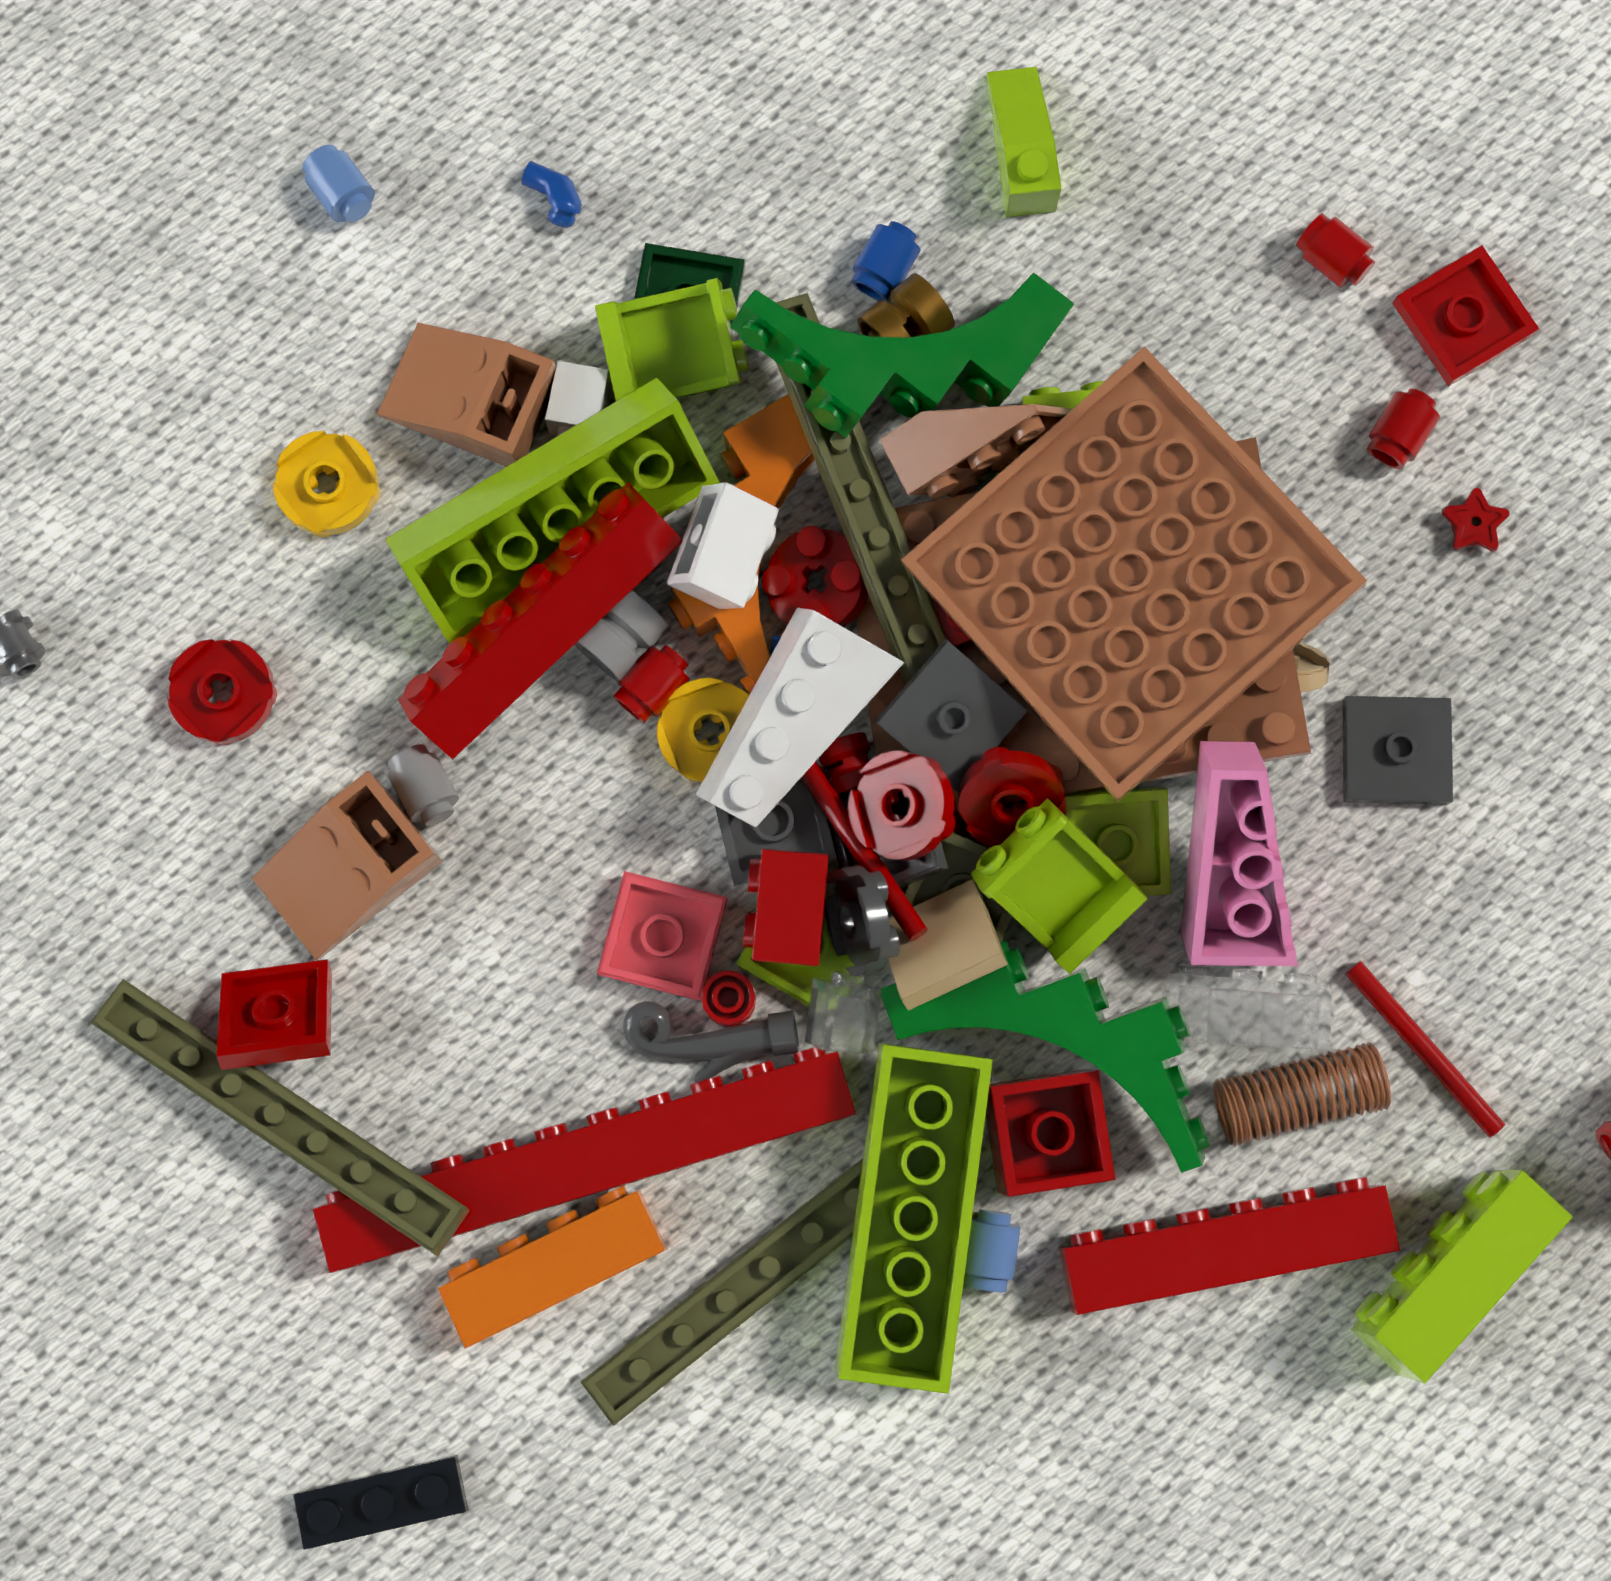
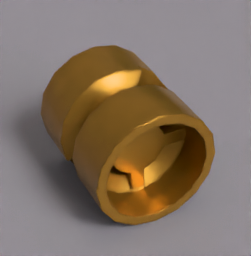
M917 273L909 276L891 291V302L878 301L857 318V324L862 335L869 337L910 338L945 332L955 326L953 315L941 295L925 278Z

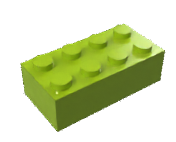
M1493 1170L1490 1174L1482 1171L1475 1176L1462 1192V1195L1467 1200L1454 1214L1446 1211L1438 1217L1426 1233L1431 1238L1427 1245L1418 1255L1414 1251L1407 1253L1390 1273L1395 1278L1393 1283L1382 1295L1377 1291L1370 1294L1355 1311L1354 1315L1359 1321L1351 1328V1331L1398 1375L1426 1384L1573 1218L1567 1210L1523 1170Z

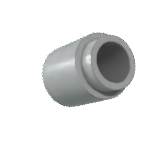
M424 744L408 747L388 761L387 765L391 770L389 780L411 822H424L426 826H433L445 821L454 813L452 807L459 800V796L437 755L429 753Z

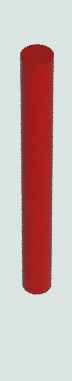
M814 762L801 777L802 781L857 863L869 873L880 871L883 874L888 887V899L885 905L909 941L920 938L927 932L928 928L877 852L872 848H866L857 839L850 823L848 809L817 763Z
M1360 960L1345 972L1347 978L1489 1138L1497 1134L1506 1125L1364 963Z

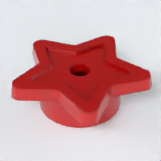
M1473 488L1464 504L1447 506L1441 510L1442 515L1451 523L1454 534L1452 543L1454 550H1460L1469 545H1480L1491 552H1495L1499 547L1496 528L1510 515L1508 509L1490 506L1480 488ZM1474 517L1478 518L1480 525L1474 526L1471 519Z

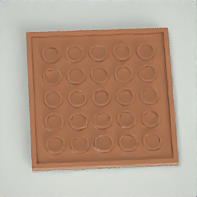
M1145 346L901 559L905 568L1117 802L1367 583L1363 575Z

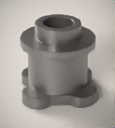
M19 610L9 611L0 617V676L11 675L13 679H20L35 672L41 666L40 659L46 652L42 643H35L28 631L33 626L30 617H23Z

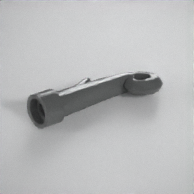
M644 1001L635 1004L628 1010L623 1022V1031L628 1043L637 1053L649 1059L663 1062L690 1063L709 1061L695 1074L694 1081L696 1083L713 1078L720 1072L752 1058L769 1054L781 1056L799 1052L798 1031L793 1010L768 1014L767 1019L672 1039H669L671 1034L669 1013L663 1006L655 1002ZM650 1017L658 1024V1032L653 1038L642 1033L640 1028V1020L642 1018Z

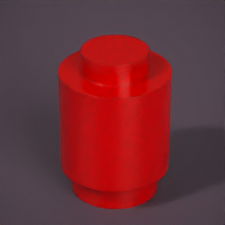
M1323 213L1319 214L1309 224L1296 243V247L1304 252L1302 258L1339 288L1344 287L1348 282L1357 286L1375 264V261L1370 258L1374 246L1337 217L1329 219Z
M1412 388L1407 393L1402 391L1395 392L1369 433V438L1371 439L1367 446L1369 454L1387 466L1399 470L1404 468L1407 461H1414L1440 419L1439 413L1434 409L1436 406L1434 399L1426 393Z
M651 645L624 677L617 682L620 688L613 695V698L634 718L645 724L651 716L657 718L671 702L667 700L676 689L689 682V677L683 672L689 665L668 645H664L661 650Z

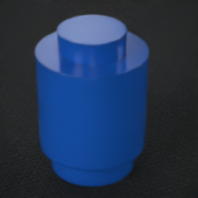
M891 221L888 226L876 225L853 266L855 275L851 280V284L860 292L877 301H887L891 291L905 280L921 251L920 247L914 242L917 238L916 234L908 227L895 221Z

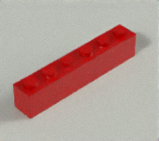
M629 482L621 489L610 492L601 500L597 511L582 526L574 527L563 536L559 547L544 562L533 565L524 573L520 584L505 599L491 604L483 613L481 621L466 636L453 640L445 649L442 658L428 672L417 675L408 683L404 694L398 701L409 721L453 760L682 543L683 539Z
M1367 1176L1335 1182L1336 1193L1316 1196L1314 1187L1283 1192L1284 1203L1263 1207L1261 1197L1229 1203L1230 1214L1215 1217L1209 1216L1208 1208L1177 1213L1176 1219L1178 1224L1156 1228L1155 1218L1122 1224L1124 1235L1104 1239L1101 1229L1069 1235L1071 1245L1058 1247L1071 1311L1076 1315L1401 1251L1386 1185L1369 1186Z

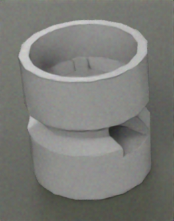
M631 591L590 629L575 646L607 675L616 681H620L637 661L638 654L636 649L638 647L648 649L651 645L653 646L669 626L645 600L634 591Z

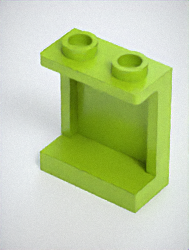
M718 278L707 280V283L621 303L612 301L594 305L616 401L655 378H658L676 399L743 384L741 372L749 370L746 348L742 339L734 341L732 329L730 328V320H734L738 314L732 288L723 289L722 283Z
M1048 798L1039 807H1032L1027 810L1017 821L1015 831L1000 845H994L987 849L979 858L976 869L971 873L980 891L989 899L993 898L1042 943L1054 960L1069 974L1147 900V897L1136 883Z

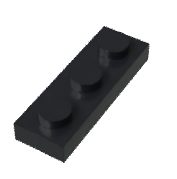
M458 1455L303 1490L293 1494L303 1550L460 1514L469 1510Z

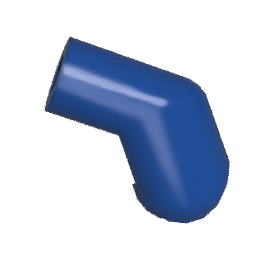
M530 161L524 170L521 181L522 185L547 195L548 201L552 205L548 212V218L551 223L563 228L573 226L576 220L575 215L580 214L582 206L573 181L566 175Z

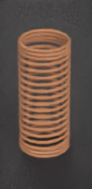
M1370 1042L1362 1043L1361 1045L1356 1044L1354 1049L1347 1047L1345 1051L1338 1049L1336 1053L1328 1051L1326 1056L1319 1053L1317 1058L1310 1056L1308 1060L1300 1058L1298 1063L1291 1060L1289 1065L1282 1063L1280 1067L1272 1065L1270 1070L1263 1067L1261 1072L1254 1069L1252 1074L1244 1072L1242 1077L1235 1074L1233 1079L1228 1076L1225 1079L1221 1077L1220 1080L1216 1079L1213 1085L1215 1104L1223 1132L1229 1144L1234 1147L1237 1144L1241 1146L1242 1143L1246 1145L1247 1142L1250 1144L1252 1135L1258 1141H1260L1262 1134L1269 1139L1271 1131L1278 1137L1281 1130L1288 1134L1290 1128L1297 1132L1299 1125L1305 1130L1309 1124L1316 1128L1318 1121L1323 1125L1326 1124L1327 1119L1334 1123L1337 1117L1344 1121L1346 1114L1353 1118L1355 1113L1363 1116L1365 1110L1371 1114L1373 1111L1377 1113L1378 1110H1388L1391 1104L1390 1083L1384 1062L1378 1049ZM1348 1052L1352 1054V1061L1348 1056ZM1339 1054H1341L1343 1057L1342 1062L1339 1059ZM1330 1057H1332V1058L1334 1059V1060H1333V1065H1332V1063L1330 1062ZM1320 1059L1324 1061V1068L1320 1063ZM1311 1061L1315 1064V1072L1311 1066ZM1302 1063L1306 1066V1075L1302 1069ZM1293 1066L1296 1068L1297 1078L1292 1070ZM1348 1067L1355 1082L1360 1108L1352 1090ZM1283 1068L1287 1071V1079L1283 1073ZM1274 1070L1278 1073V1082L1274 1076ZM1339 1070H1340L1341 1075H1342V1077H1343V1080H1344V1083H1345V1086H1346V1090H1347V1093H1348L1349 1102H1350V1109H1349V1107H1348V1105H1347V1102H1346V1099H1345V1096H1344V1093H1343V1089H1342V1085H1341V1080H1340V1075H1339ZM1265 1072L1269 1076V1085L1265 1079ZM1330 1073L1338 1093L1341 1112L1334 1096ZM1256 1075L1259 1078L1260 1089L1255 1080ZM1246 1077H1247V1078L1249 1079V1081H1250L1251 1092H1250V1090H1249V1088H1248V1085H1247V1083H1246ZM1321 1077L1323 1079L1329 1097L1331 1113L1325 1099ZM1237 1079L1241 1083V1093L1237 1087ZM1312 1080H1313V1083H1314V1085H1315V1088H1316V1091H1317V1094H1318V1098H1319V1101H1320L1322 1116H1321V1113H1320V1111H1319V1108H1318V1105H1317V1102H1316V1098H1315V1094H1314V1090H1313V1085H1312ZM1303 1083L1307 1091V1095L1311 1105L1312 1116L1307 1105ZM1294 1087H1295V1090H1296V1092H1297L1298 1099H1299V1102H1300V1105H1301V1110H1302L1303 1119H1302V1117H1301V1114H1300V1111H1299V1108H1298V1104H1297V1101H1296ZM1285 1090H1286V1093H1287V1096H1288V1099H1289V1102H1290V1106H1291V1110H1292L1294 1122H1293V1120H1292V1117H1291V1114H1290V1111H1289V1107H1288V1104H1287L1286 1095H1285ZM1276 1094H1277V1097H1278V1099H1279V1103H1280V1106H1281L1284 1123H1283V1120H1282V1117H1281V1114H1280V1110H1279V1107H1278ZM1267 1097H1268V1100H1269V1103H1270V1107H1271V1110H1272L1274 1123H1273V1120H1272V1117H1271V1114H1270V1110H1269V1106H1268V1102H1267ZM1258 1101H1259V1104H1260V1107H1261V1111H1262V1114H1263L1264 1123H1263V1120H1262V1117H1261V1113H1260ZM1250 1108H1251L1252 1115H1253V1118H1254V1123H1253V1120H1252Z

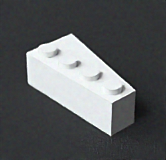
M797 608L698 789L696 796L757 827L904 662L820 613L810 609Z

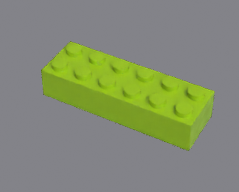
M655 378L407 525L385 540L450 644L458 637L466 636L481 621L483 613L491 604L505 599L520 584L522 576L530 567L544 562L559 547L561 539L569 530L582 526L597 511L601 500L610 492L621 489L629 482L663 518L697 498L702 486L719 484L720 482L679 401L658 378Z
M885 1043L878 1044L835 1363L838 1379L949 1394L992 1059Z

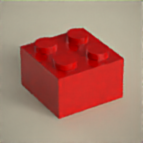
M765 848L761 850V859L753 858L750 860L748 892L758 893L756 913L748 912L745 916L743 947L753 948V961L819 966L829 854Z
M1082 1069L991 1083L989 1085L986 1121L998 1193L1011 1197L1116 1180L1099 1070Z

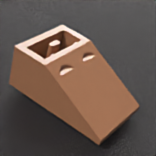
M418 322L377 415L507 467L527 455L548 408L556 366L554 360L506 341Z
M1027 404L922 411L879 440L908 495H929L931 499L941 496L953 497L975 491L980 486L978 479L993 470L994 473L1002 472L1021 455L1020 452L1034 444L1072 409Z
M367 771L328 801L252 879L314 959L318 961L440 865L443 860L381 782Z

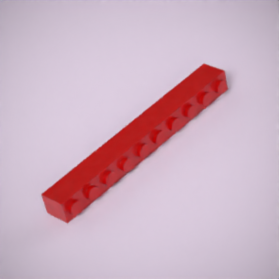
M824 1045L794 1053L795 1064L776 1070L772 1060L742 1069L744 1079L723 1085L721 1076L691 1084L692 1095L672 1101L670 1093L664 1092L638 1100L640 1110L620 1116L618 1108L615 1107L586 1116L589 1126L568 1132L566 1123H561L535 1131L536 1142L516 1148L514 1139H508L482 1147L484 1157L467 1163L463 1162L462 1154L430 1163L432 1173L420 1177L470 1210L452 1237L845 1119L856 1115V1111L838 1051L826 1054ZM339 1190L325 1195L327 1205L313 1209L329 1273L342 1271L421 1247V1245Z

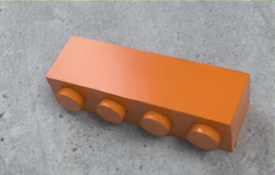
M621 1186L595 1199L599 1209L582 1218H579L576 1210H572L546 1223V1226L550 1233L531 1243L527 1234H523L498 1246L497 1251L500 1258L484 1266H480L478 1259L474 1258L447 1271L451 1282L439 1287L438 1290L465 1349L667 1250L668 1248L641 1190L628 1194L625 1186Z

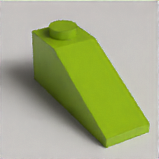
M1037 66L987 72L1005 216L1015 217L1056 212L1061 193L1060 174L1055 139Z

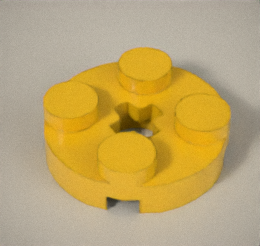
M325 431L306 433L292 441L282 451L276 464L278 470L275 475V483L273 482V493L278 506L295 526L318 537L342 534L357 527L369 516L373 506L380 497L378 471L373 459L361 443L345 434H342L343 436L326 434ZM322 472H325L329 477L335 474L339 475L340 480L335 484L337 489L331 494L326 492L317 494L313 491L319 485L316 477Z
M716 678L692 680L676 689L667 700L671 702L662 711L657 725L659 748L669 765L689 781L702 783L745 705L749 694L734 684ZM711 717L715 724L724 723L725 732L719 734L720 742L711 746L707 740L698 741L696 738V732L703 729L701 720Z

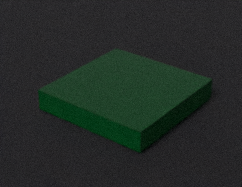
M645 243L634 299L707 283V280L718 278L722 283L723 289L732 288L736 307L738 308L746 266L745 259Z

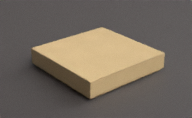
M974 879L914 906V909L928 928L924 935L914 941H909L894 917L889 918V924L897 931L900 951L897 957L888 958L900 998L907 1010H911L1008 965L981 891Z

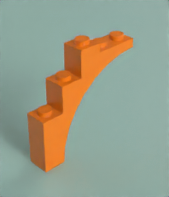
M789 394L723 432L726 450L720 453L721 457L735 480L741 477L745 478L734 486L780 510L797 480L815 461ZM763 556L756 573L758 575L757 588L750 600L745 603L744 608L718 609L671 586L674 599L667 603L683 630L692 626L699 638L715 628L719 630L712 637L728 663L737 659L747 675L740 679V683L749 695L770 658L760 622L758 588Z

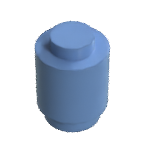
M324 145L315 149L307 156L302 166L306 174L305 182L331 218L336 222H356L365 217L372 207L371 203L374 199L375 191L345 151L338 150L334 145Z
M979 1209L978 1218H972L964 1286L983 1291L1006 1292L1008 1280L1014 1279L1021 1229L1018 1225L1010 1224L1011 1214Z

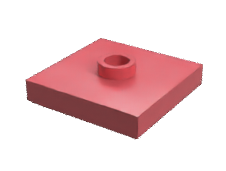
M624 871L597 975L701 1002L702 989L707 981L728 898Z

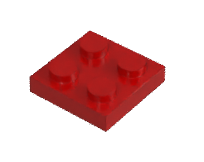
M1483 245L1399 294L1392 302L1448 387L1531 338L1539 330V327Z
M328 959L221 973L216 1055L221 1070L331 1056L332 971Z

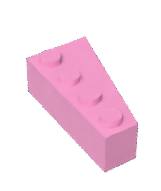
M1200 741L1180 933L1190 965L1298 966L1296 950L1292 939L1290 912L1283 882L1282 860L1279 856L1276 838L1277 830L1268 773L1255 742Z

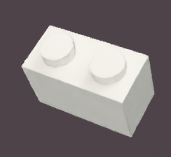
M727 482L702 486L667 585L718 609L744 608L745 603L750 600L757 588L758 575L756 573L763 553L770 548L775 538L776 527L774 522L779 508Z

